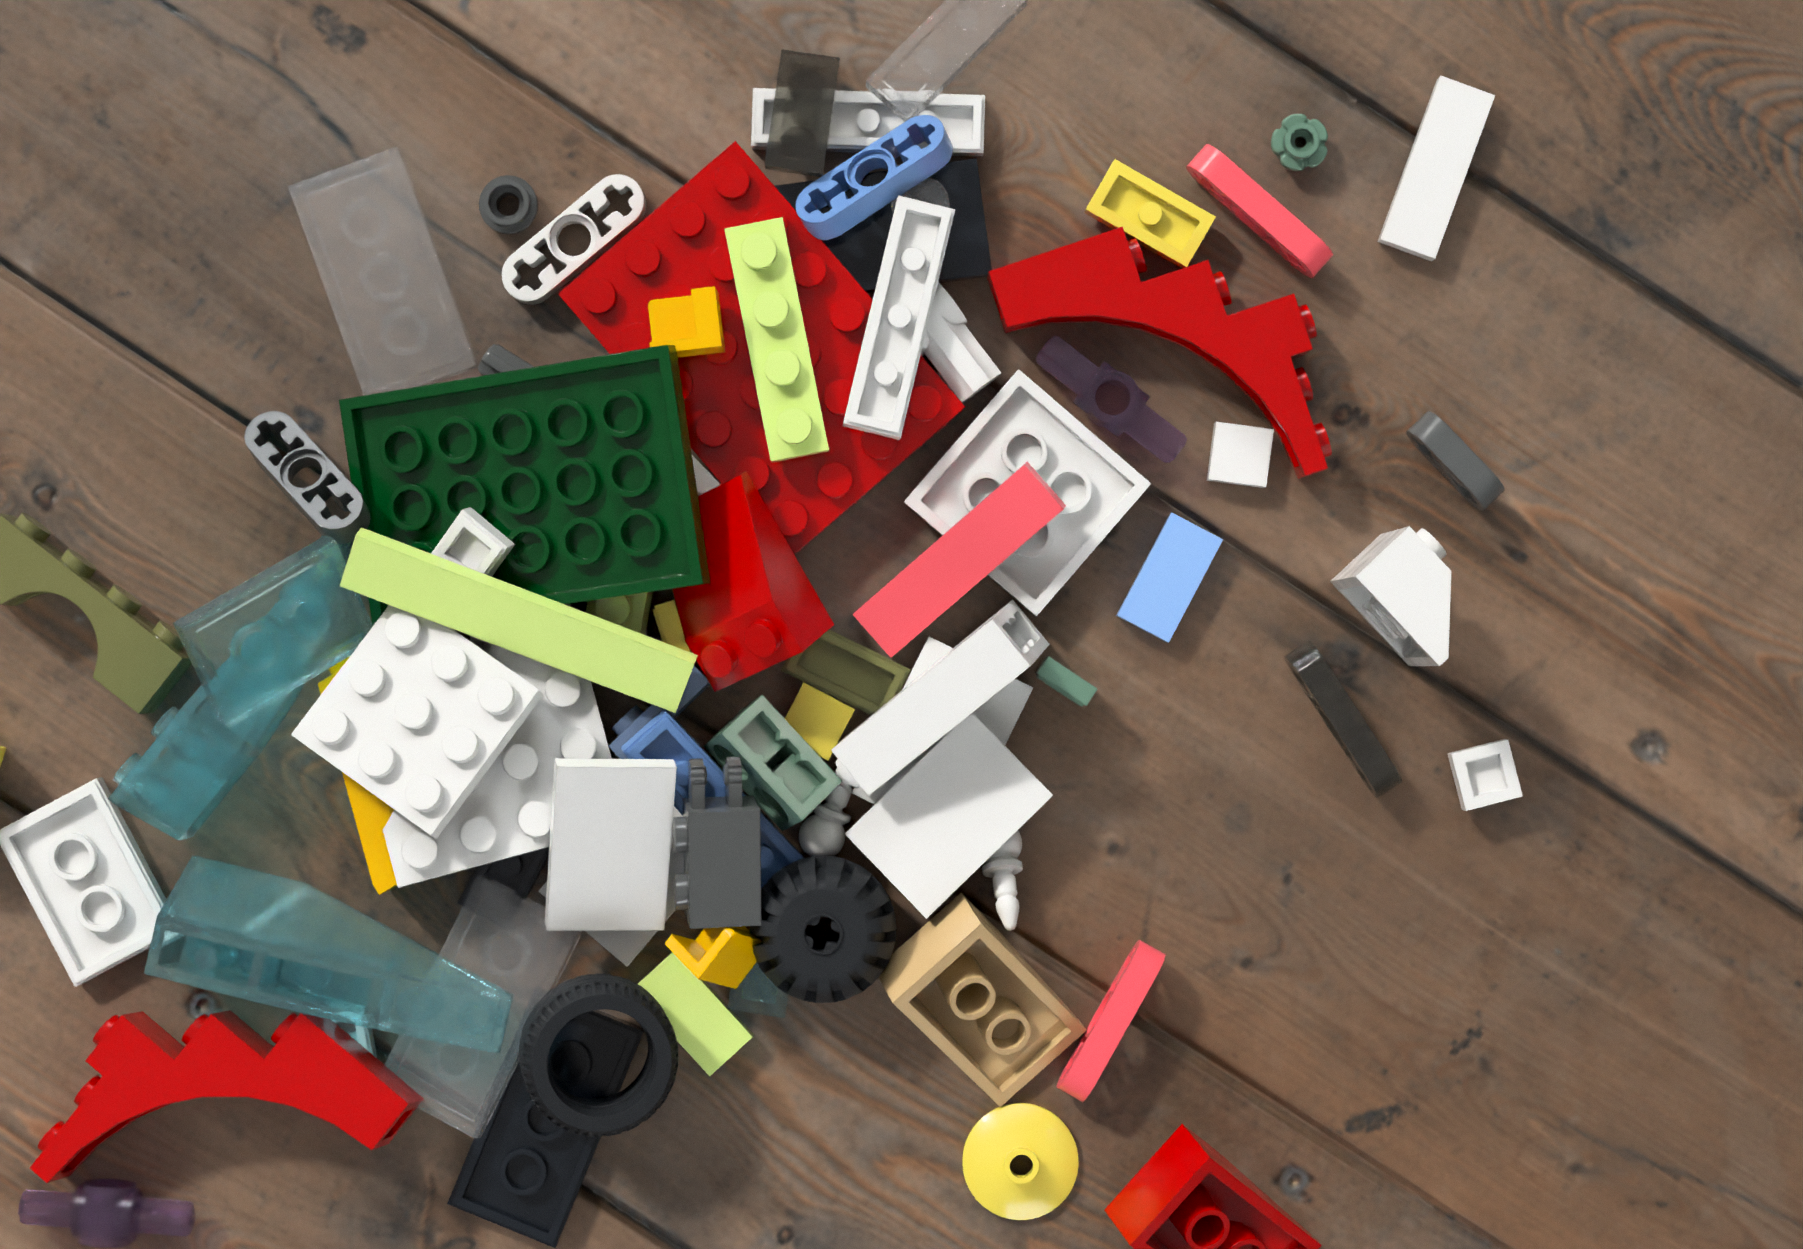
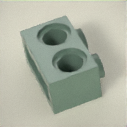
M760 695L743 707L703 746L722 767L725 765L727 757H740L742 789L748 795L754 796L758 806L781 831L803 821L842 782L835 772L763 695Z

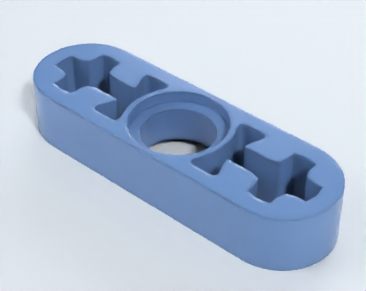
M919 115L910 118L804 188L796 200V212L807 231L819 240L836 238L895 200L898 195L901 196L942 169L949 162L953 153L952 142L942 122L931 115ZM926 141L928 146L921 149L918 145ZM899 156L903 161V164L900 166L895 161ZM880 168L888 170L886 177L880 183L874 186L861 185L862 179L870 171ZM849 189H851L852 193L854 194V196L850 199L847 197L845 193ZM828 205L831 210L822 214L819 210Z

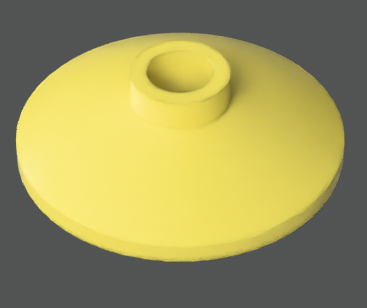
M1011 1103L991 1110L974 1125L964 1145L962 1165L968 1188L983 1207L1003 1218L1029 1220L1046 1215L1066 1199L1076 1181L1079 1158L1073 1135L1058 1116L1038 1105ZM1018 1155L1028 1156L1032 1160L1031 1170L1024 1175L1015 1174L1010 1169V1163L1014 1157Z

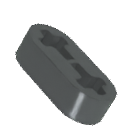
M1427 411L1406 431L1408 438L1414 446L1477 509L1484 511L1505 491L1501 481L1488 466L1434 413Z

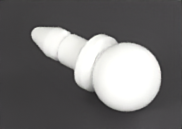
M836 768L835 774L842 782L825 798V804L820 803L813 810L814 815L808 817L802 823L799 830L801 848L810 857L835 856L842 849L845 842L843 825L850 822L851 816L842 810L847 806L853 790L852 785L844 779L838 768Z
M1018 830L982 867L983 875L993 878L994 897L997 899L995 903L996 911L1005 929L1008 931L1015 929L1020 908L1019 900L1016 898L1018 892L1014 876L1023 870L1022 862L1017 859L1022 850V838Z

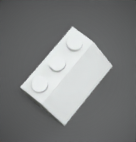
M1408 526L1380 534L1330 582L1408 666H1440L1449 658L1451 570L1442 561L1447 555L1445 549L1423 528L1417 533Z

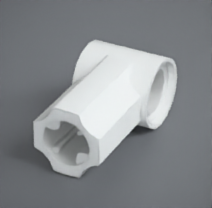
M938 282L921 356L927 358L938 376L957 398L964 403L1001 375V372L966 327L967 319L960 308Z

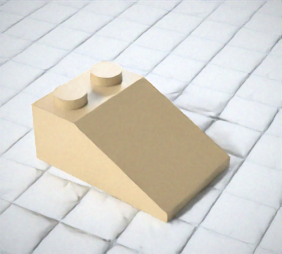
M962 893L956 896L892 954L885 970L878 977L892 1003L1000 1107L1087 1031L1081 1021L999 930Z

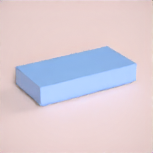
M1171 512L1116 616L1169 643L1223 539Z

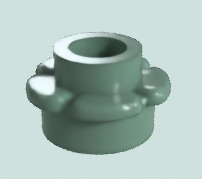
M1292 114L1283 119L1280 129H1276L1273 132L1271 138L1272 151L1277 155L1281 165L1288 170L1299 172L1308 166L1314 168L1327 155L1328 150L1325 146V141L1328 139V133L1325 126L1317 119L1309 120L1304 114ZM1298 137H1302L1306 141L1305 146L1302 148L1295 145V139Z

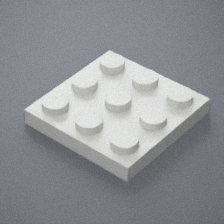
M1018 369L906 498L904 503L939 534L943 535L1028 461L1064 502L1066 507L991 571L988 576L1036 617L1151 483Z
M389 605L291 735L434 839H437L543 697V693L454 629Z

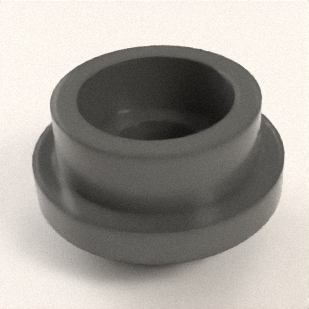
M505 175L491 180L484 187L479 199V210L485 223L494 231L502 234H516L527 229L534 221L538 211V200L534 190L525 180L516 176ZM507 196L517 197L520 203L518 211L511 216H505L499 210L501 200Z

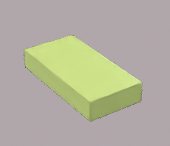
M673 952L638 983L658 1001L674 1029L679 1044L709 1076L719 1069L754 1035L705 981L699 980Z

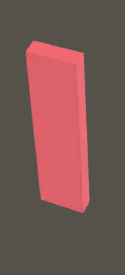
M1027 461L852 615L889 657L892 658L1058 515L1066 505Z

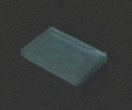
M328 535L323 536L173 622L219 722L227 728L237 724L351 656L373 627L359 593L340 587L346 563L334 538Z

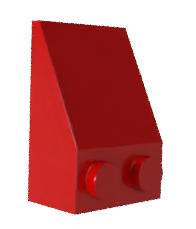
M747 471L698 495L711 583L673 588L685 642L691 652L698 655L696 660L715 692L803 652L834 626L832 619Z
M1184 1124L1177 1128L1104 1209L1125 1240L1134 1249H1319L1322 1246L1315 1237L1224 1156Z

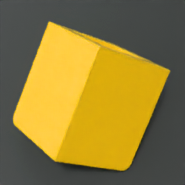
M715 286L691 289L692 295L651 300L648 303L652 342L649 343L650 348L675 345L678 358L725 352L719 293Z
M750 926L704 928L696 940L671 934L665 945L699 980L736 989L757 962L752 946L760 944L762 941L755 935L750 934Z

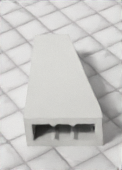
M1012 599L831 749L838 758L836 766L839 772L853 787L858 788L861 786L868 796L871 795L1028 669L1050 644Z

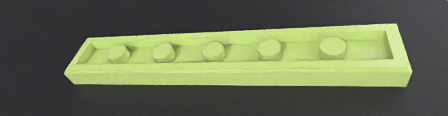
M362 527L355 536L340 583V587L676 713L698 656Z

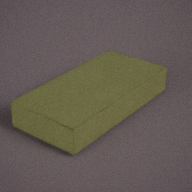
M828 630L806 650L786 659L781 671L872 715L901 691L911 669L838 633Z

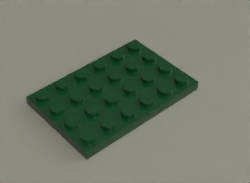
M663 345L339 400L351 483L361 493L370 511V524L367 530L431 554L462 509L471 507L515 544L492 577L562 604L711 583L675 345ZM368 597L373 627L389 605Z

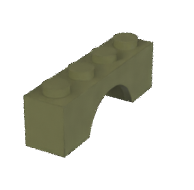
M23 512L18 518L13 515L0 513V605L18 606L29 599L48 593L63 596L75 603L90 620L97 638L98 655L92 678L138 714L154 713L196 660L192 654L184 649L188 640L169 624L160 620L155 626L138 613L143 606L141 602L123 588L114 584L109 590L92 577L97 569L86 558L69 548L64 554L47 541L51 532L36 519Z

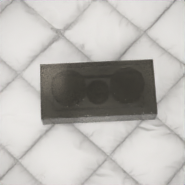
M781 50L765 169L822 177L824 175L840 68L839 57Z

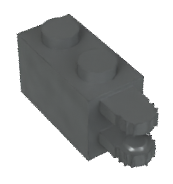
M727 757L725 759L726 763L723 766L725 796L705 797L707 770L703 763V758L689 759L688 798H683V817H673L672 833L674 853L684 852V874H674L673 877L675 910H684L690 929L761 926L760 808L753 795L742 796V765L740 757Z

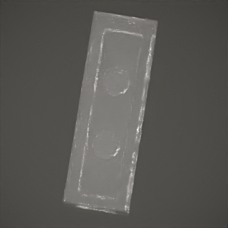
M945 0L867 78L866 88L904 122L918 116L1027 6L1028 0Z

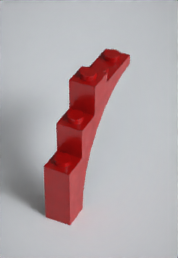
M1123 226L988 271L987 280L1005 333L1049 323L1097 322L1142 330L1181 345L1220 369L1254 401L1279 436L1298 479L1319 473L1328 468L1325 457L1332 455V449L1327 432L1321 422L1313 424L1306 402L1313 400L1310 381L1304 368L1295 369L1292 359L1304 356L1313 349L1310 339L1316 338L1317 332L1308 306L1306 304L1298 306L1294 293L1227 315L1224 307L1232 304L1230 291L1221 271L1213 273L1209 260L1141 282L1139 274L1147 271L1144 256L1136 238L1127 241Z
M319 1009L302 1012L299 1016L296 1013L290 1014L271 1036V1040L276 1044L274 1047L231 1010L212 1013L209 1016L203 1014L198 1017L182 1036L181 1041L186 1044L185 1047L143 1011L123 1014L120 1017L114 1015L95 1034L93 1042L97 1046L85 1060L102 1077L96 1075L90 1079L76 1095L74 1103L78 1107L65 1123L63 1121L56 1123L43 1136L38 1144V1149L42 1153L31 1165L30 1169L46 1183L69 1177L100 1144L136 1119L172 1103L200 1097H250L292 1106L334 1124L370 1150H374L390 1143L424 1098Z

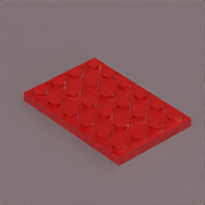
M735 141L560 291L558 295L607 352L615 354L650 348L649 343L652 342L648 303L651 300L692 295L691 289L715 286L719 293L725 352L678 358L691 449L721 484L747 471L794 555H796L961 413L965 406L925 359L920 356L900 440L842 426L873 299L823 241L815 238L807 231L796 210ZM783 217L829 451L772 463L725 228Z

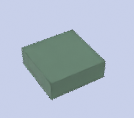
M1049 656L1045 657L1035 672L1037 674L1036 678L1081 707L1083 705L1087 706L1097 691L1096 687Z

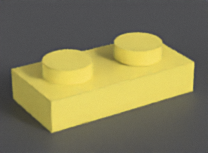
M1116 159L1112 162L1084 212L1112 229L1123 226L1127 238H1136L1141 246L1180 268L1188 267L1216 216Z

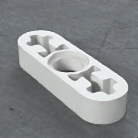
M621 174L603 178L511 254L502 268V281L509 294L524 304L533 305L544 302L633 229L642 220L646 212V198L638 183L632 178ZM615 189L621 195L630 190L634 194L628 200L632 211L624 217L618 211L612 212L602 222L611 230L602 237L593 220L583 214V212L592 206L596 215L599 216L610 205L606 195L611 190ZM570 224L585 226L591 235L588 249L577 256L563 253L558 245L560 232ZM547 243L550 252L566 268L557 274L555 267L549 264L538 275L543 283L539 289L534 291L528 285L518 289L515 284L520 281L521 275L517 269L524 263L531 268H535L547 258L538 249Z

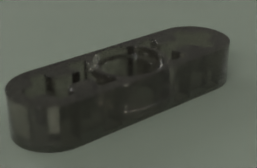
M1307 641L1284 656L1292 674L1370 792L1376 798H1379L1401 784L1402 779L1394 764L1315 645L1311 641Z

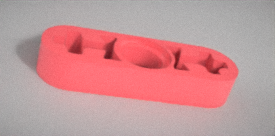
M1206 144L1186 166L1189 174L1206 191L1302 274L1314 278L1333 256L1329 247L1314 232L1215 147Z
M1141 940L1136 942L1086 1028L1087 1031L1082 1035L1058 1080V1089L1081 1102L1087 1099L1157 977L1166 954Z

